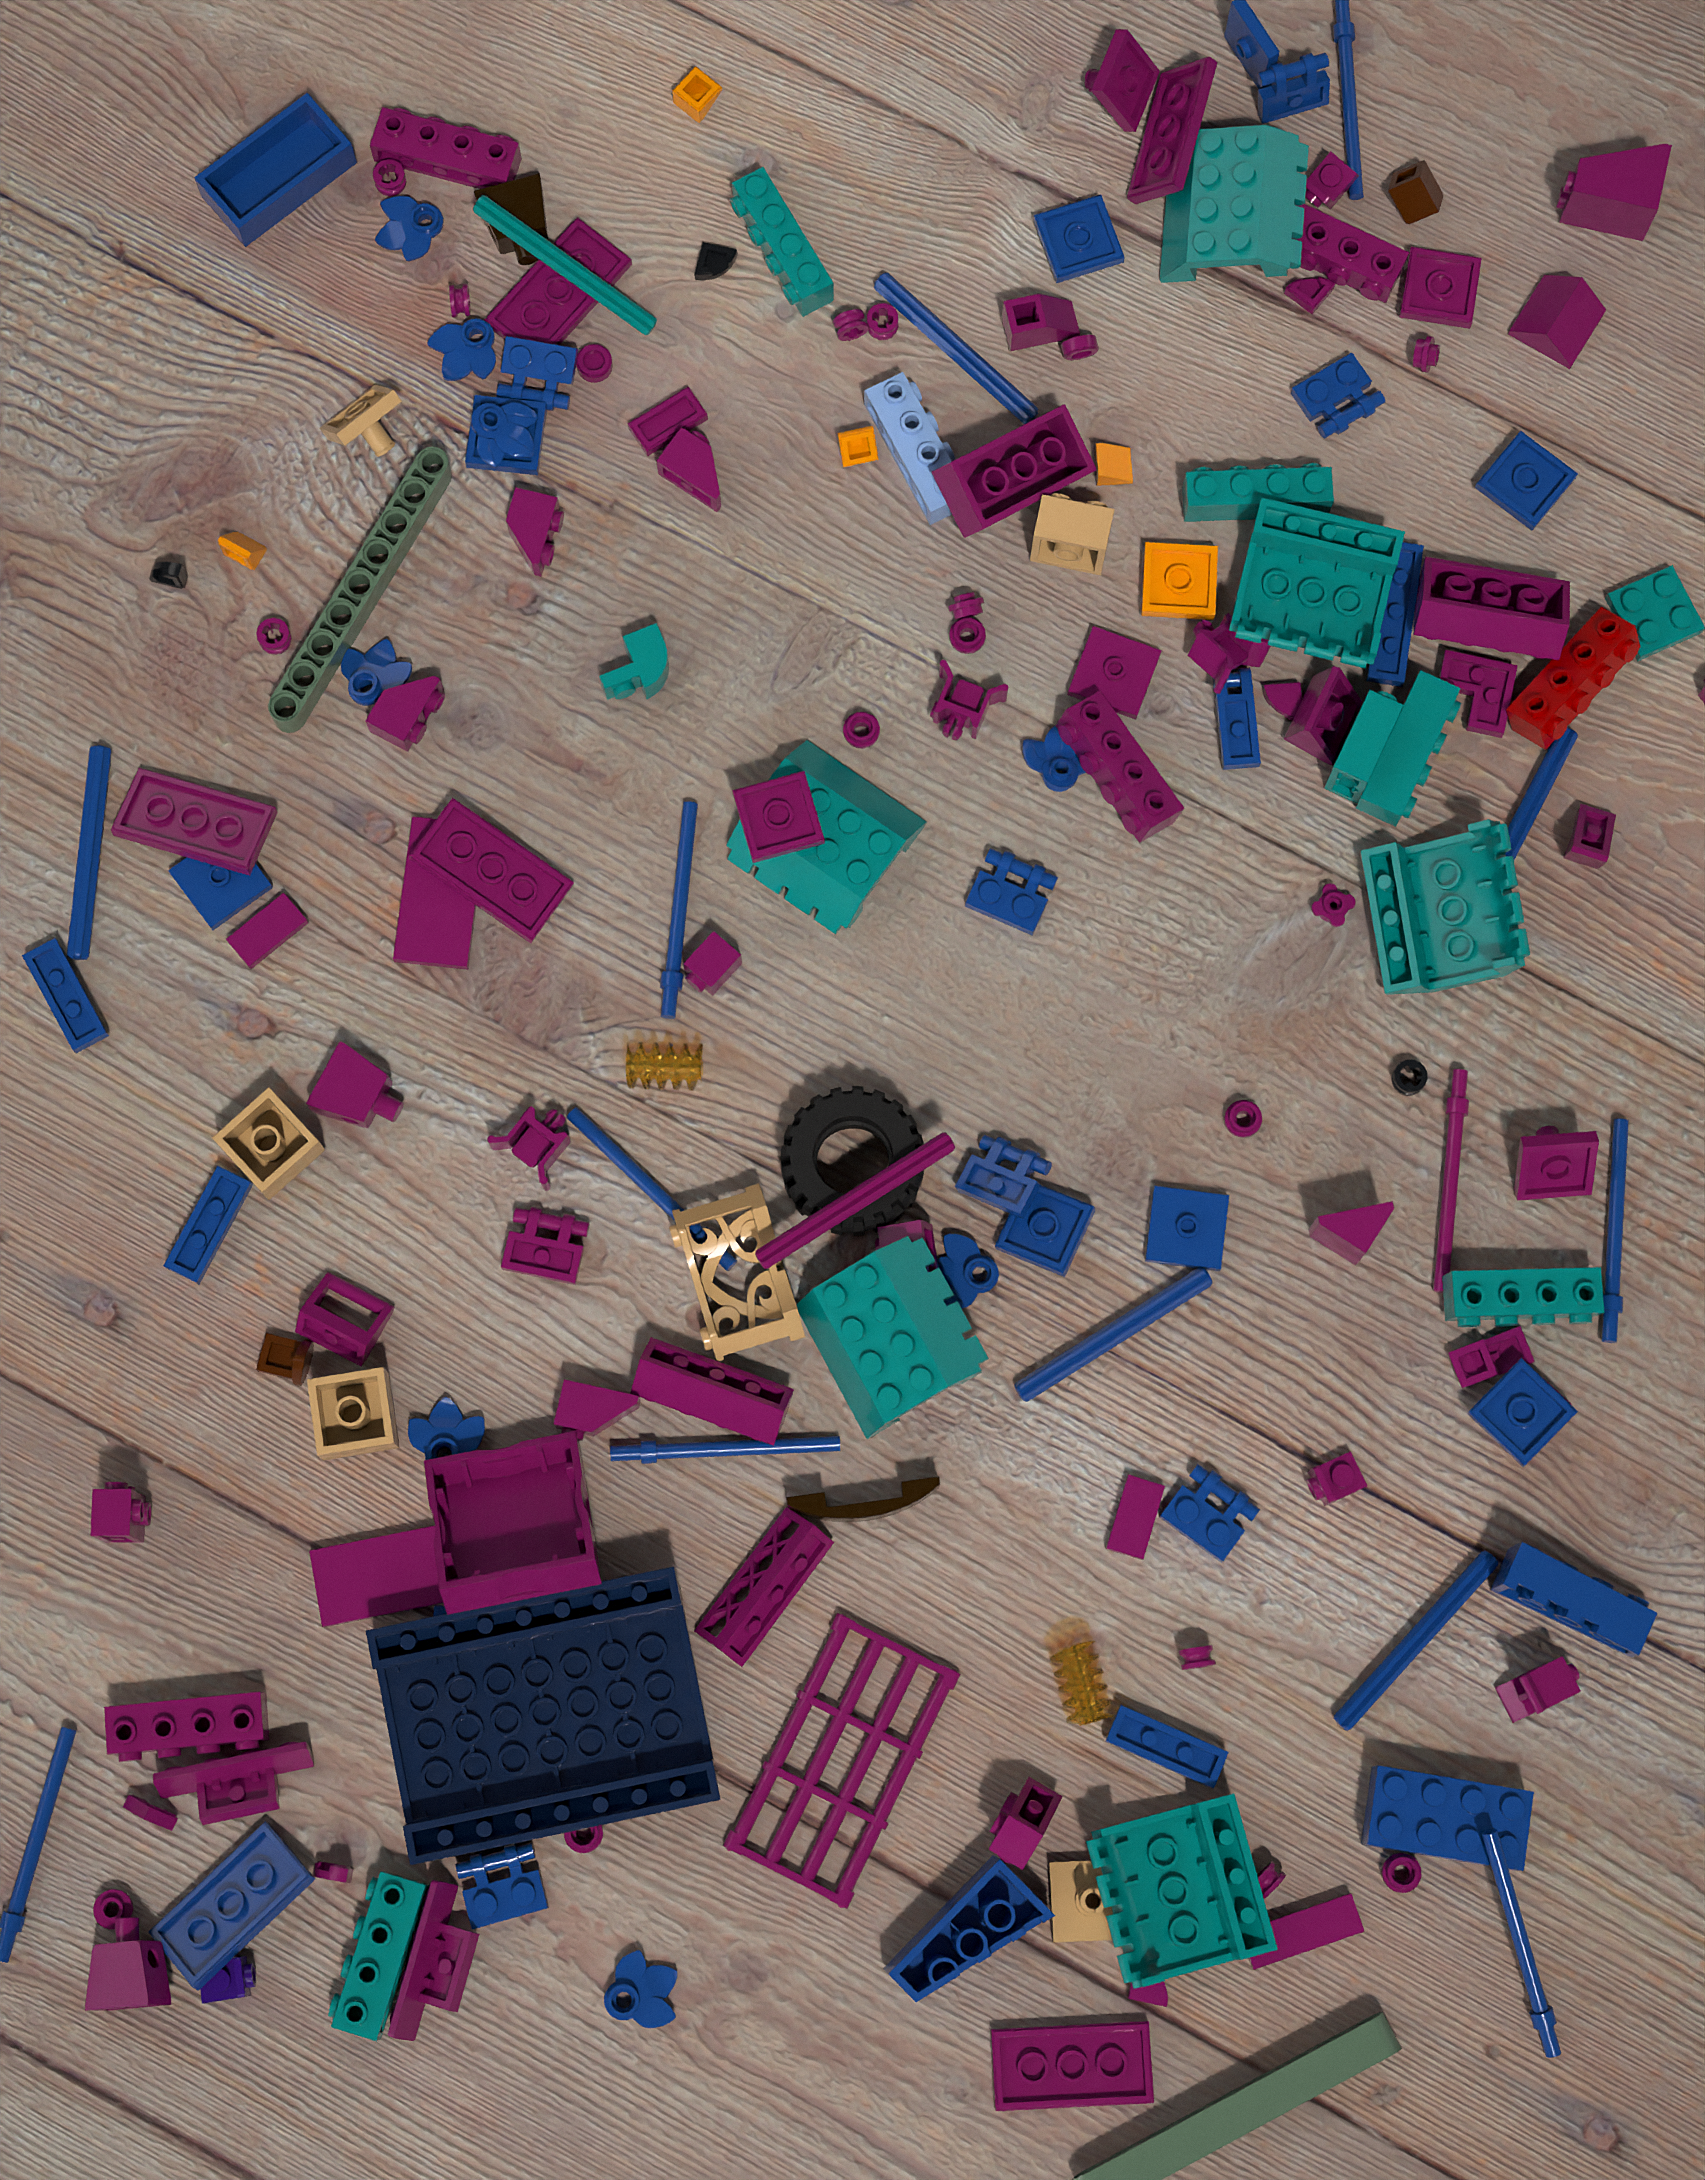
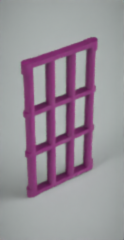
M837 1613L829 1628L832 1632L803 1691H798L796 1695L798 1701L768 1762L764 1760L761 1766L764 1770L734 1831H729L723 1846L727 1851H734L739 1855H744L838 1904L840 1908L848 1909L855 1895L852 1891L882 1829L886 1830L889 1824L886 1821L916 1759H920L923 1754L920 1750L949 1691L954 1690L961 1674L857 1624L844 1614ZM849 1630H852L870 1639V1642L838 1707L835 1708L816 1697ZM884 1647L904 1656L905 1659L871 1726L851 1716ZM920 1664L940 1675L907 1743L887 1734L886 1731ZM814 1706L832 1715L833 1718L803 1779L783 1770L782 1767L811 1707ZM848 1723L868 1733L836 1797L816 1786ZM881 1741H884L903 1752L873 1814H870L851 1803ZM779 1776L798 1786V1789L765 1857L744 1847V1844ZM812 1794L832 1803L833 1806L800 1874H797L779 1865V1862ZM848 1811L868 1821V1824L835 1892H832L813 1881Z

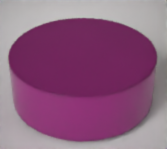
M1095 335L1073 337L1061 344L1064 358L1070 361L1090 357L1099 350Z
M591 344L583 347L578 353L577 371L584 380L597 383L609 377L613 364L611 354L605 347Z

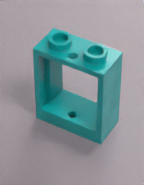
M1369 690L1324 789L1358 804L1404 706L1398 703L1393 695L1384 691H1377L1376 693Z

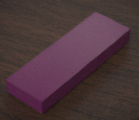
M1349 1893L1270 1920L1278 1950L1248 1959L1252 1970L1365 1932L1352 1894Z

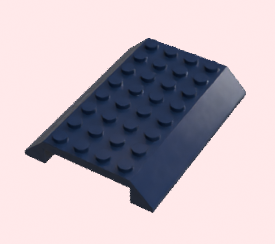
M674 1566L601 1581L602 1584L366 1630L372 1668L377 1670L406 1822L403 1825L410 1865L721 1800L683 1603Z

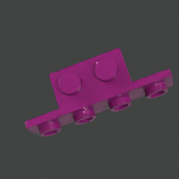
M286 1742L279 1747L262 1751L248 1750L241 1755L229 1758H211L196 1765L169 1767L163 1772L154 1773L152 1776L153 1783L161 1798L197 1792L199 1819L202 1825L280 1809L277 1774L313 1767L314 1759L307 1742Z
M432 1880L429 1890L424 1896L423 1912L419 1926L413 1935V1947L407 1967L401 1977V1989L397 2003L390 2015L389 2037L414 2041L425 2003L448 2011L458 2012L480 1935L448 1924L458 1885Z

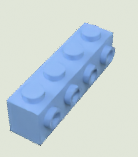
M901 372L864 390V405L929 525H932L952 515L931 472L954 461L955 456L948 442L942 443L936 432L939 431L933 414L930 411L925 413L921 406L922 396L914 381L908 382L904 373Z

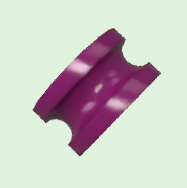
M386 159L380 161L374 167L373 179L377 190L381 194L396 196L404 190L407 181L404 168L399 162ZM389 172H394L397 180L393 182L390 179L391 183H384L383 175L386 173L389 176Z
M463 284L461 288L449 285L452 317H457L459 313L471 316L468 284Z
M886 303L874 305L867 314L869 334L878 340H888L896 334L899 322L896 309ZM879 316H887L888 323H886V328L878 327L876 320L879 321Z
M848 310L834 318V327L839 329L837 332L839 340L850 341L867 333L869 327L863 321L865 315L862 310Z
M268 618L258 626L256 632L257 640L265 652L273 655L282 654L291 645V633L286 623L281 619ZM273 629H279L282 639L279 642L275 639L273 644L269 643L266 636L267 632L271 631L273 634Z
M1213 1645L1179 1650V1656L1184 1658L1181 1670L1216 1665L1215 1660L1210 1657Z
M1273 1861L1257 1874L1264 1899L1286 1877L1284 1872L1278 1873L1275 1870L1276 1864Z

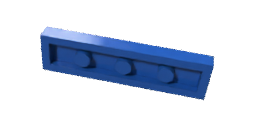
M1402 543L1398 565L1393 574L1380 629L1381 638L1374 664H1368L1367 682L1403 687L1424 545Z

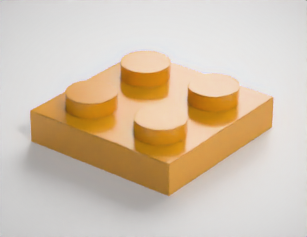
M1145 542L1141 616L1214 620L1216 611L1218 546Z

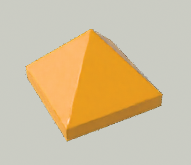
M873 426L837 433L843 467L879 460Z

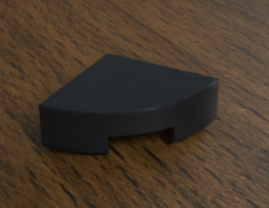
M703 242L694 274L695 280H712L725 274L736 261L737 249Z
M157 562L153 564L149 579L154 583L182 589L186 586L188 575L182 564Z

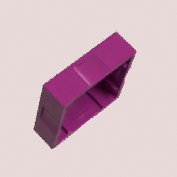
M576 1431L521 1441L501 1449L475 1450L424 1460L429 1507L435 1522L434 1551L439 1591L447 1615L602 1584L583 1458Z

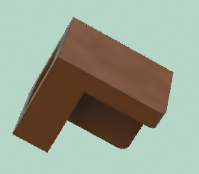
M1425 160L1393 173L1388 192L1406 224H1412L1440 211L1443 192Z

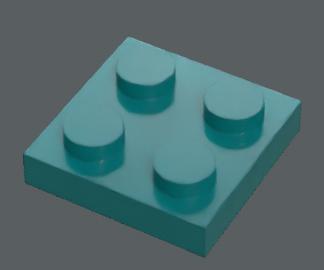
M1673 565L1612 591L1605 597L1612 613L1636 626L1641 646L1635 656L1637 662L1697 636L1705 630V626Z

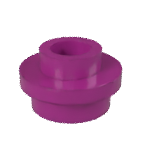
M1427 336L1426 339H1417L1413 355V367L1421 368V372L1428 373L1431 366H1437L1440 345L1435 344L1433 336Z
M971 592L953 597L954 604L948 606V610L953 612L955 620L983 613L981 604L984 603L983 597L976 598L975 593Z
M965 617L957 620L952 625L949 639L955 650L960 653L971 654L982 648L985 643L986 632L984 626L978 620ZM964 632H970L973 634L974 639L966 642L962 640L961 635Z
M856 712L850 715L844 723V738L855 748H868L879 737V723L873 715L867 712ZM863 726L868 729V733L865 736H858L854 732L855 729Z
M1238 1100L1232 1103L1226 1110L1224 1117L1226 1128L1237 1137L1247 1138L1254 1135L1262 1124V1113L1259 1107L1248 1100ZM1238 1114H1246L1250 1119V1123L1245 1126L1240 1125L1236 1120V1116Z
M602 1825L590 1827L591 1837L587 1841L578 1839L577 1830L564 1833L565 1841L575 1852H592L600 1845L603 1839Z
M1393 1854L1385 1860L1382 1866L1383 1881L1392 1891L1398 1893L1410 1892L1418 1886L1421 1880V1867L1418 1861L1409 1854ZM1399 1865H1403L1408 1871L1406 1879L1402 1881L1398 1880L1394 1875V1870Z
M118 1889L107 1890L100 1894L93 1907V1914L97 1923L106 1929H115V1919L132 1918L134 1911L130 1896ZM110 1902H116L119 1906V1913L115 1917H110L106 1912V1907Z

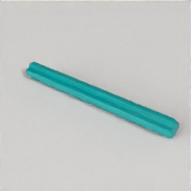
M482 195L473 207L475 214L642 334H650L657 323V319L487 196Z

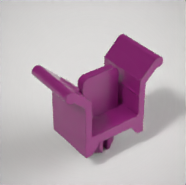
M1229 613L1225 614L1220 626L1216 629L1212 627L1210 621L1203 619L1201 622H1198L1193 629L1196 639L1187 655L1215 680L1213 691L1216 694L1221 693L1232 669L1241 664L1261 667L1271 647L1268 645L1267 639L1262 638L1261 643L1235 638L1236 632L1229 631L1232 617Z
M941 660L939 677L943 679L945 686L938 702L935 701L930 717L933 718V722L936 724L943 720H948L942 727V734L947 738L955 723L956 726L952 733V740H958L962 736L963 727L968 728L971 737L976 739L989 706L998 702H1006L1009 687L1007 684H1002L989 689L983 699L979 713H977L976 710L983 696L984 689L965 680H959L950 701H947L953 688L954 676L947 661Z
M530 1106L507 1136L494 1137L490 1135L487 1141L492 1150L512 1148L513 1155L530 1168H534L538 1164L539 1183H541L545 1191H549L551 1186L547 1179V1171L571 1142L568 1134L565 1132L554 1134L559 1127H563L566 1118L562 1114L558 1115L557 1110L552 1108L547 1111L546 1117L540 1123L536 1110Z
M1561 1656L1495 1687V1690L1512 1723L1535 1712L1539 1714L1549 1707L1581 1692L1576 1682L1580 1676L1574 1664H1567L1564 1657Z

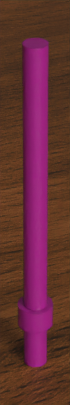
M1453 1069L1451 1097L1446 1100L1445 1114L1449 1115L1433 1286V1291L1437 1293H1443L1442 1276L1449 1273L1451 1268L1464 1117L1468 1116L1469 1100L1466 1099L1468 1070Z

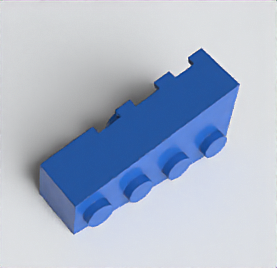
M1524 1542L1508 1548L1491 1586V1591L1629 1657L1640 1655L1657 1616V1612L1648 1608L1650 1604L1648 1601L1632 1594H1628L1626 1597L1613 1590L1614 1586L1609 1582L1597 1577L1590 1578L1579 1572V1569L1561 1560H1556Z
M992 1855L883 1969L915 2002H918L958 1977L963 1971L976 1963L984 1961L995 1951L1011 1941L1014 1942L1025 1935L1027 1931L1040 1923L1046 1922L1055 1915L1001 1859Z

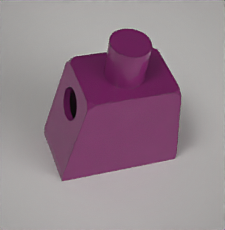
M339 1041L306 1105L316 1114L359 1127L369 1128L376 1114L391 1122H395L402 1111L404 1102L388 1095L392 1081L386 1073L348 1045Z
M139 1918L115 1919V1943L96 1944L92 1949L85 2011H111L171 2005V1994L162 1943L160 1941L140 1940Z

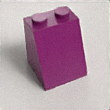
M1659 144L1580 158L1575 171L1568 170L1564 187H1561L1556 205V208L1562 209L1559 223L1643 241L1659 208L1672 145Z

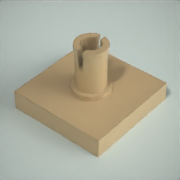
M375 384L319 429L328 440L344 446L361 434L375 452L376 457H380L395 446V442L391 440L378 420L402 401L393 389Z
M1091 1861L1049 1862L1051 1912L1055 1915L1051 1918L1053 1943L1112 1940L1106 1916L1113 1914L1111 1907H1103L1096 1881V1876L1103 1874L1101 1867L1093 1869Z

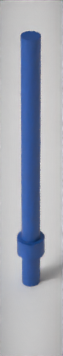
M1335 0L1336 24L1333 26L1334 42L1338 44L1346 161L1347 165L1359 175L1349 187V199L1359 200L1364 196L1352 42L1355 40L1354 23L1350 22L1349 0Z
M690 801L683 803L666 970L661 973L660 988L663 989L661 1017L666 1019H675L678 991L682 990L684 977L680 970L698 804Z
M575 1107L569 1112L566 1118L675 1221L672 1211L680 1209L681 1212L684 1209L582 1111ZM700 1224L689 1226L691 1236L696 1243L702 1244L707 1240V1234L702 1230L703 1227ZM726 1250L719 1264L726 1271H729L738 1260Z
M1627 1119L1613 1120L1603 1295L1602 1342L1617 1343L1618 1314H1621L1623 1311V1297L1619 1295L1629 1120Z
M840 1436L776 1439L774 1446L756 1440L656 1444V1440L641 1441V1445L610 1446L611 1461L641 1460L642 1464L657 1463V1459L840 1451Z
M61 1727L10 1903L7 1912L3 1911L0 1919V1928H2L0 1933L1 1962H9L17 1932H22L26 1918L22 1916L76 1730Z
M1495 1828L1487 1829L1482 1832V1836L1532 2006L1529 2014L1533 2028L1539 2031L1546 2057H1557L1561 2054V2050L1554 2029L1557 2021L1553 2007L1547 2004L1498 1831Z

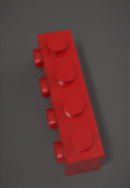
M1600 607L1563 647L1560 659H1552L1508 706L1506 712L1512 730L1545 750L1554 740L1560 739L1564 735L1567 726L1578 714L1584 713L1588 709L1591 700L1603 688L1608 687L1612 683L1615 674L1627 662L1635 658L1641 647L1636 626Z

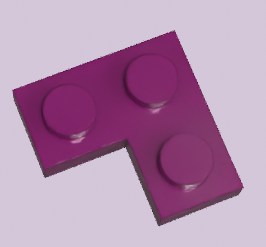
M1445 650L1439 679L1461 688L1460 694L1472 696L1466 731L1502 738L1508 716L1506 709L1511 702L1518 665Z

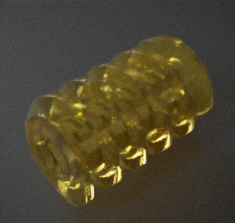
M642 1041L638 1042L635 1052H631L629 1044H627L626 1082L629 1089H634L638 1078H640L644 1089H649L653 1079H655L659 1090H664L668 1079H670L674 1090H679L683 1080H686L689 1091H694L698 1080L702 1084L703 1044H698L695 1054H691L688 1043H683L680 1053H676L672 1042L668 1043L665 1053H661L658 1042H653L650 1052H646Z
M1095 1640L1062 1648L1049 1658L1050 1663L1063 1665L1054 1672V1678L1067 1680L1058 1687V1692L1071 1694V1697L1062 1703L1063 1708L1075 1709V1712L1066 1718L1068 1724L1082 1726L1116 1716L1112 1713H1103V1709L1109 1706L1112 1700L1099 1697V1694L1107 1689L1108 1685L1095 1682L1094 1680L1104 1673L1103 1668L1091 1667L1090 1665L1100 1657L1099 1653L1086 1651V1648L1095 1643Z

